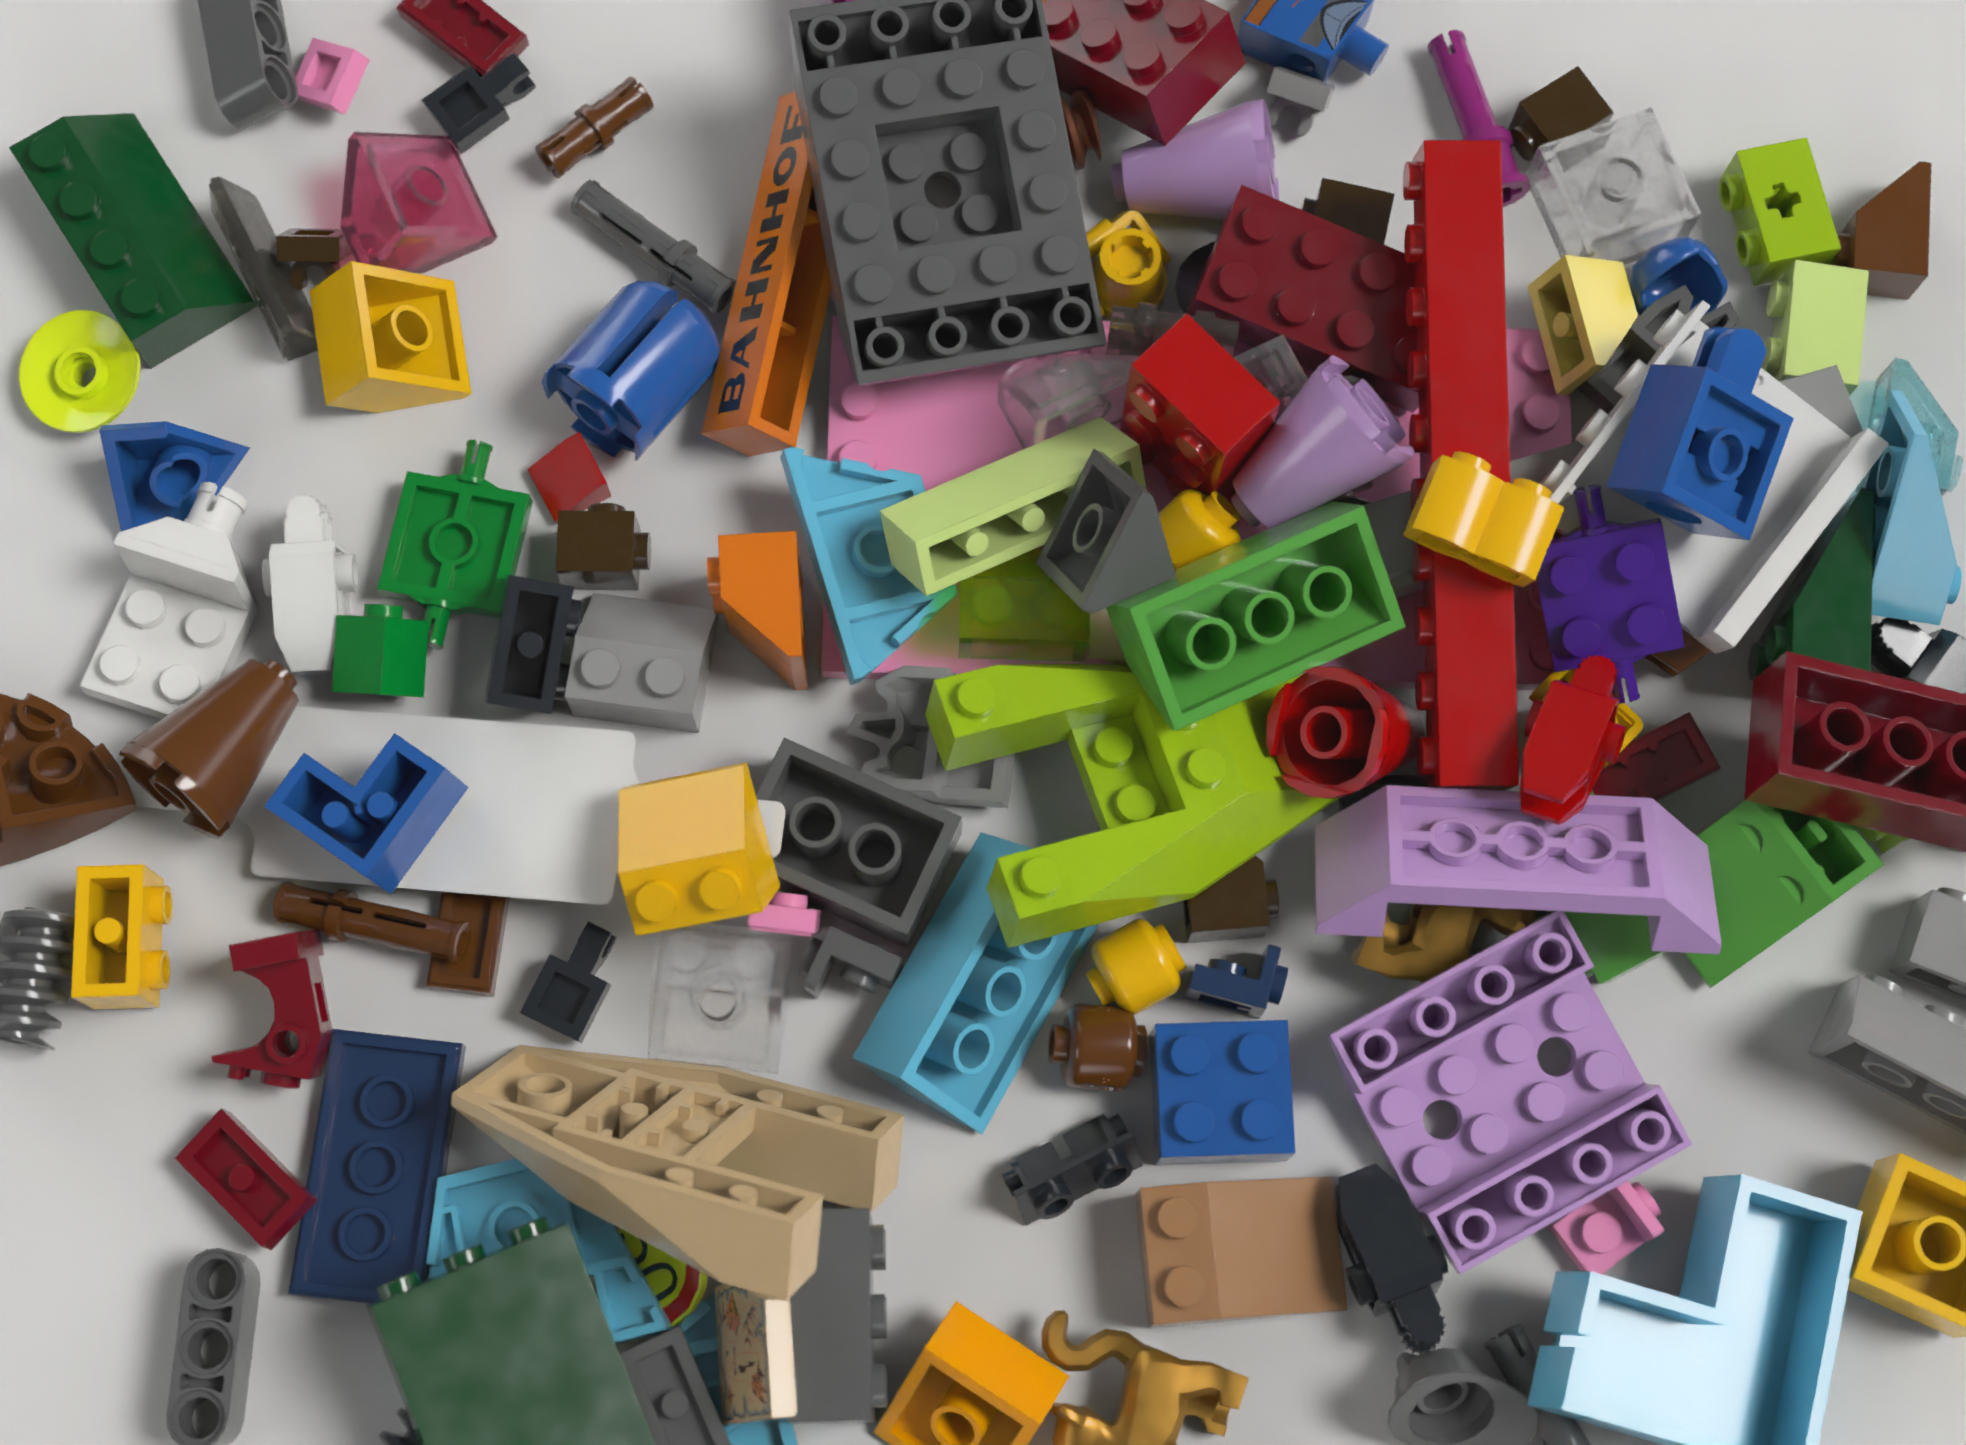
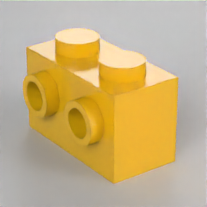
M144 864L77 866L71 998L94 1010L159 1008L160 990L168 988L170 981V959L168 952L162 950L163 925L170 924L172 919V893L170 887L164 885V879Z

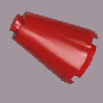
M1337 666L1313 667L1303 671L1305 672L1303 675L1299 676L1291 684L1286 683L1277 692L1267 715L1266 744L1270 756H1276L1278 764L1285 774L1281 775L1290 787L1309 797L1335 799L1346 797L1414 760L1417 757L1418 738L1425 736L1423 721L1415 709L1360 674Z

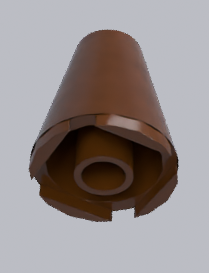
M249 659L129 741L119 752V755L124 757L121 763L134 780L163 807L166 808L171 803L181 811L188 813L183 820L184 823L207 837L219 840L231 827L299 702L296 693L293 691L297 681L283 666L272 659H267L263 664Z

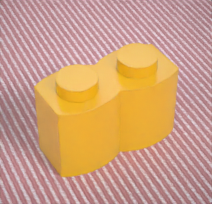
M1454 452L1452 458L1441 455L1431 465L1403 535L1426 548L1464 561L1472 567L1506 582L1525 587L1535 581L1564 507L1550 500L1552 492L1537 482L1524 478H1515L1513 484L1490 474L1491 465L1477 456L1465 452Z

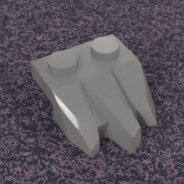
M902 666L874 681L876 692L887 700V710L856 714L845 732L876 743L880 749L879 756L864 762L860 772L931 802L948 805L1008 808L1015 754L947 771L943 767L925 712L934 680L956 675L950 668Z

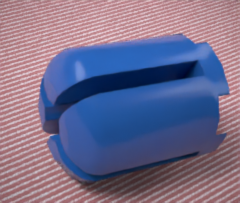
M638 280L622 287L544 373L541 382L548 399L557 391L564 403L578 417L571 425L573 430L576 432L580 431L584 439L611 457H615L624 449L635 453V461H637L709 380L717 367L720 347L717 336L706 315L688 299H682L675 304L678 301V292L657 282Z

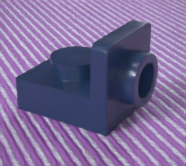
M1268 944L1262 954L1256 979L1245 977L1247 969L1230 961L1209 959L1207 966L1196 963L1190 974L1184 999L1260 1019L1267 1008V1004L1279 1005L1283 994L1288 967L1277 965L1281 947Z

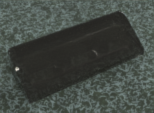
M220 176L211 178L209 184L211 211L283 359L286 358L288 362L318 351L312 308L303 290H295L290 281L291 266L289 262L277 261L276 235L257 197L250 191Z

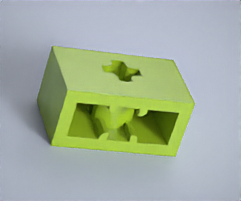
M1807 137L1736 151L1720 177L1719 197L1724 210L1732 212L1737 229L1735 236L1737 258L1743 267H1748L1753 286L1781 280L1795 260L1829 265L1840 251L1841 245Z

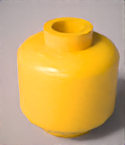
M1186 489L1179 493L1158 514L1174 570L1241 541L1239 530L1235 524L1240 519V515L1234 505L1225 496L1216 491H1213L1208 496L1198 490Z
M1136 919L1093 944L1091 955L1096 967L1085 973L1103 1006L1116 1001L1120 1008L1135 1015L1176 993L1181 985L1179 972L1186 969L1187 966L1162 923L1153 928L1145 919Z

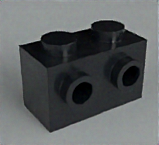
M506 574L484 699L486 703L552 714L554 700L565 701L570 663L561 662L565 637L575 638L582 607V601L572 599L574 586Z

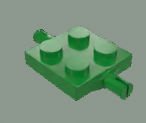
M468 440L466 442L467 447L460 474L437 477L410 471L406 473L377 590L383 597L415 602L426 609L423 621H429L427 648H430L431 645L437 650L444 648V640L451 614L473 613L499 618L506 574L513 576L516 574L533 501L530 494L501 489L484 479L493 447L483 441L479 442V446L476 440Z

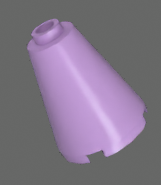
M1264 99L1249 100L1186 125L1166 146L1151 139L1123 150L1121 164H1114L1111 168L1116 201L1127 200L1129 210L1139 213L1225 219L1229 206L1241 185L1280 200L1278 178L1275 179L1273 159H1276L1266 102H1264Z
M1335 355L1329 357L1316 368L1232 480L1237 493L1231 497V501L1239 514L1253 527L1263 523L1268 528H1272L1309 512L1403 465L1415 453L1411 446L1398 445V442L1407 434L1389 407L1363 378L1352 386L1341 375L1349 365Z

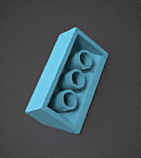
M982 832L979 834L852 1057L892 1086L981 1135L985 1131L1099 925L1095 924L1007 948L987 891V885L997 858L1032 848Z

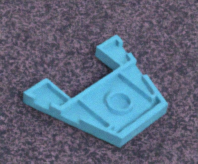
M516 1158L437 1179L426 1264L430 1265L428 1279L446 1272L442 1259L480 1243L485 1254L491 1253L511 1244L507 1234L508 1231L546 1216L550 1227L562 1223L569 1224L589 1278L594 1277L599 1303L615 1344L672 1330L669 1318L617 1227L565 1199Z

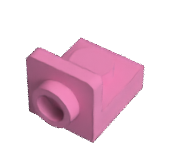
M1629 1181L1572 1211L1548 1227L1580 1271H1592L1598 1274L1605 1273L1643 1243L1655 1239L1665 1231L1656 1218L1661 1214V1211L1655 1199L1640 1183L1634 1182L1631 1185Z

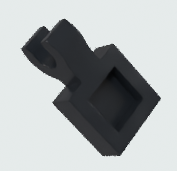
M513 53L501 60L483 77H480L473 67L469 65L424 97L422 102L429 114L462 154L510 119L502 105L503 103L516 102L524 98L535 89L536 85L528 76L530 72L527 67Z
M588 921L579 936L568 962L551 954L549 955L520 1013L582 1044L611 987L610 983L596 977L595 974L610 954L617 937L612 935V932Z

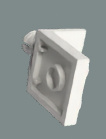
M202 482L196 492L197 497L191 511L184 521L165 517L117 534L113 545L131 575L80 684V688L85 695L163 719L232 672L259 610L241 561L231 543L232 535L239 519L244 515L248 506L247 500L242 495L223 486L219 497L214 495L218 488L216 483Z

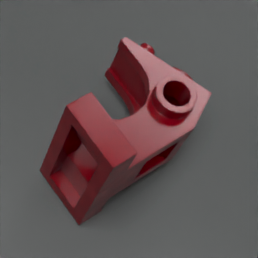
M320 930L292 932L228 945L233 972L242 971L253 976L269 989L274 1002V1022L268 1034L258 1044L212 1055V1062L229 1065L227 1078L244 1080V1078H250L252 1070L262 1071L261 1083L284 1088L299 1089L301 1079L310 1080L321 1076L331 1041L332 1025L319 956L324 955ZM292 1032L299 1039L298 1051L290 1043Z

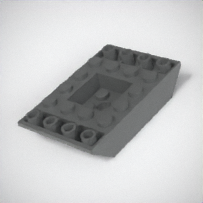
M854 0L789 10L796 98L840 335L857 387L1105 346L1107 342L1042 0ZM936 177L946 178L956 186L958 201L951 207L938 208L927 200L924 193V185Z

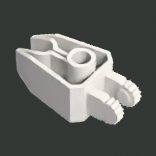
M301 493L299 496L295 494L294 498L288 499L289 503L285 505L286 511L284 514L287 515V518L284 519L285 543L271 544L269 559L263 560V588L265 595L272 597L274 636L291 672H297L299 676L333 674L336 615H351V592H357L359 588L358 562L355 554H348L346 548L334 541L333 525L330 524L333 518L330 517L331 511L326 509L327 506L321 504L319 499L313 498L311 494L305 495Z

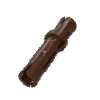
M284 882L277 890L273 902V918H276V922L324 931L326 937L334 941L344 942L350 937L395 949H403L450 960L452 963H460L464 959L470 944L471 927L468 926V922L454 921L408 909L361 900L355 891L338 889L335 893L295 885L293 882Z

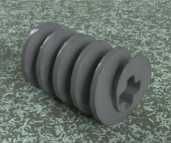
M32 907L6 911L2 915L1 922L16 932L17 935L0 937V952L10 958L9 961H0V982L3 984V986H0V1040L30 1048L54 1051L55 1048L38 1036L40 1031L61 1029L62 1022L47 1013L46 1007L47 1005L65 1004L69 1000V996L52 985L54 980L72 978V968L59 961L61 954L73 953L74 940L66 934L68 929L74 928L75 916Z

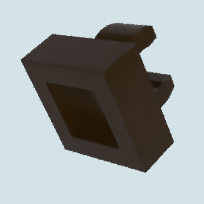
M290 228L276 236L277 261H296L290 271V281L295 290H302L307 287V269L310 265L320 267L324 271L326 278H328L341 268L338 262L352 254L351 229Z

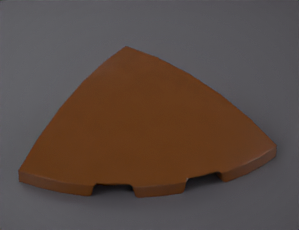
M27 693L23 700L0 694V866L21 861L66 845L136 811V804L129 783L117 761L103 743L95 746L87 737L73 727L71 716L67 712L30 693Z

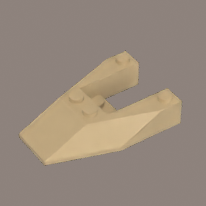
M519 1045L452 1093V1107L565 1199L722 1283L746 1289L751 1295L760 1299H781L787 1301L816 1271L822 1200L833 1202L838 1209L869 1208L872 1213L898 1185L904 1114L725 1067Z

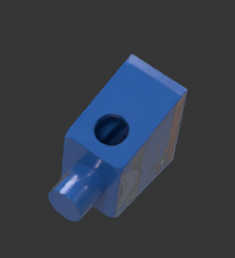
M1255 0L1241 19L1237 36L1243 54L1273 67L1281 66L1327 82L1342 60L1371 76L1382 62L1389 48V44L1364 30L1369 21L1374 0Z

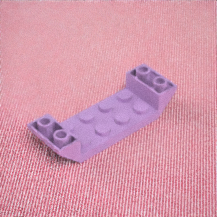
M1386 785L1315 826L1316 934L1383 937L1387 904L1389 902L1646 915L1648 917L1652 951L1719 954L1722 945L1708 846L1653 798L1590 795L1582 811L1558 825L1521 813L1519 792Z

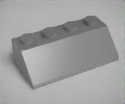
M1859 974L1840 984L1808 1053L1966 1135V1029L1961 1027L1963 1023L1961 1018L1935 1005H1925L1924 1008L1901 996L1903 990L1900 986L1878 975L1866 974L1863 977Z

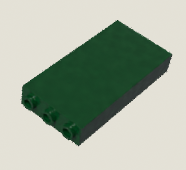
M546 1216L523 1224L507 1232L511 1242L510 1245L485 1254L481 1243L442 1259L446 1272L420 1282L416 1271L395 1278L376 1287L381 1299L366 1305L420 1445H655L568 1223L550 1227Z

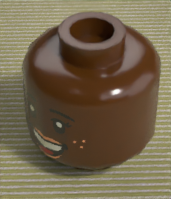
M1079 1003L1070 1007L1064 1018L1063 1025L1052 1024L1048 1041L1049 1063L1060 1064L1061 1076L1068 1086L1078 1089L1119 1092L1127 1088L1133 1077H1141L1147 1057V1030L1144 1025H1137L1133 1013L1116 1006Z

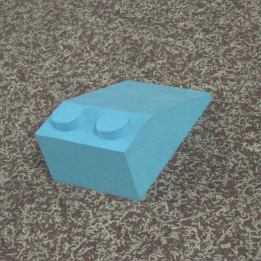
M1890 389L1877 435L1888 442L1889 445L1865 475L1862 488L1874 489L1872 615L1940 625L1946 604H1953L1958 597L1961 586V569L1957 566L1928 435L1903 391Z

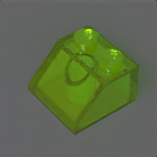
M1044 545L960 581L958 658L1085 662L1089 644V612L1080 609L1036 564Z

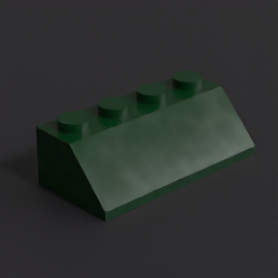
M134 113L63 116L9 147L124 332L150 369L257 307L254 299Z

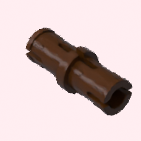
M630 76L617 86L615 90L592 106L585 103L574 112L576 117L554 135L552 134L546 140L536 145L535 151L549 172L552 170L553 176L559 179L587 155H590L597 149L604 151L614 144V136L634 120L636 121L654 108L652 99L641 83L637 84L636 79Z

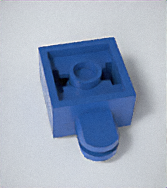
M1726 327L1707 329L1704 331L1692 366L1650 365L1606 487L1693 534L1750 541L1794 419L1752 394L1766 355V348L1762 338L1754 330L1747 328L1730 329Z

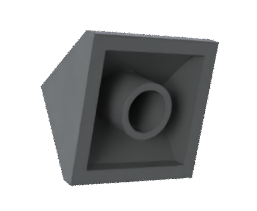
M1093 449L1036 561V564L1080 609L1092 614L1176 577L1153 495L1105 453Z

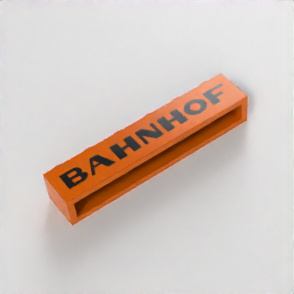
M796 91L779 97L701 432L702 435L748 457L781 451L790 447L796 448L831 291V281Z

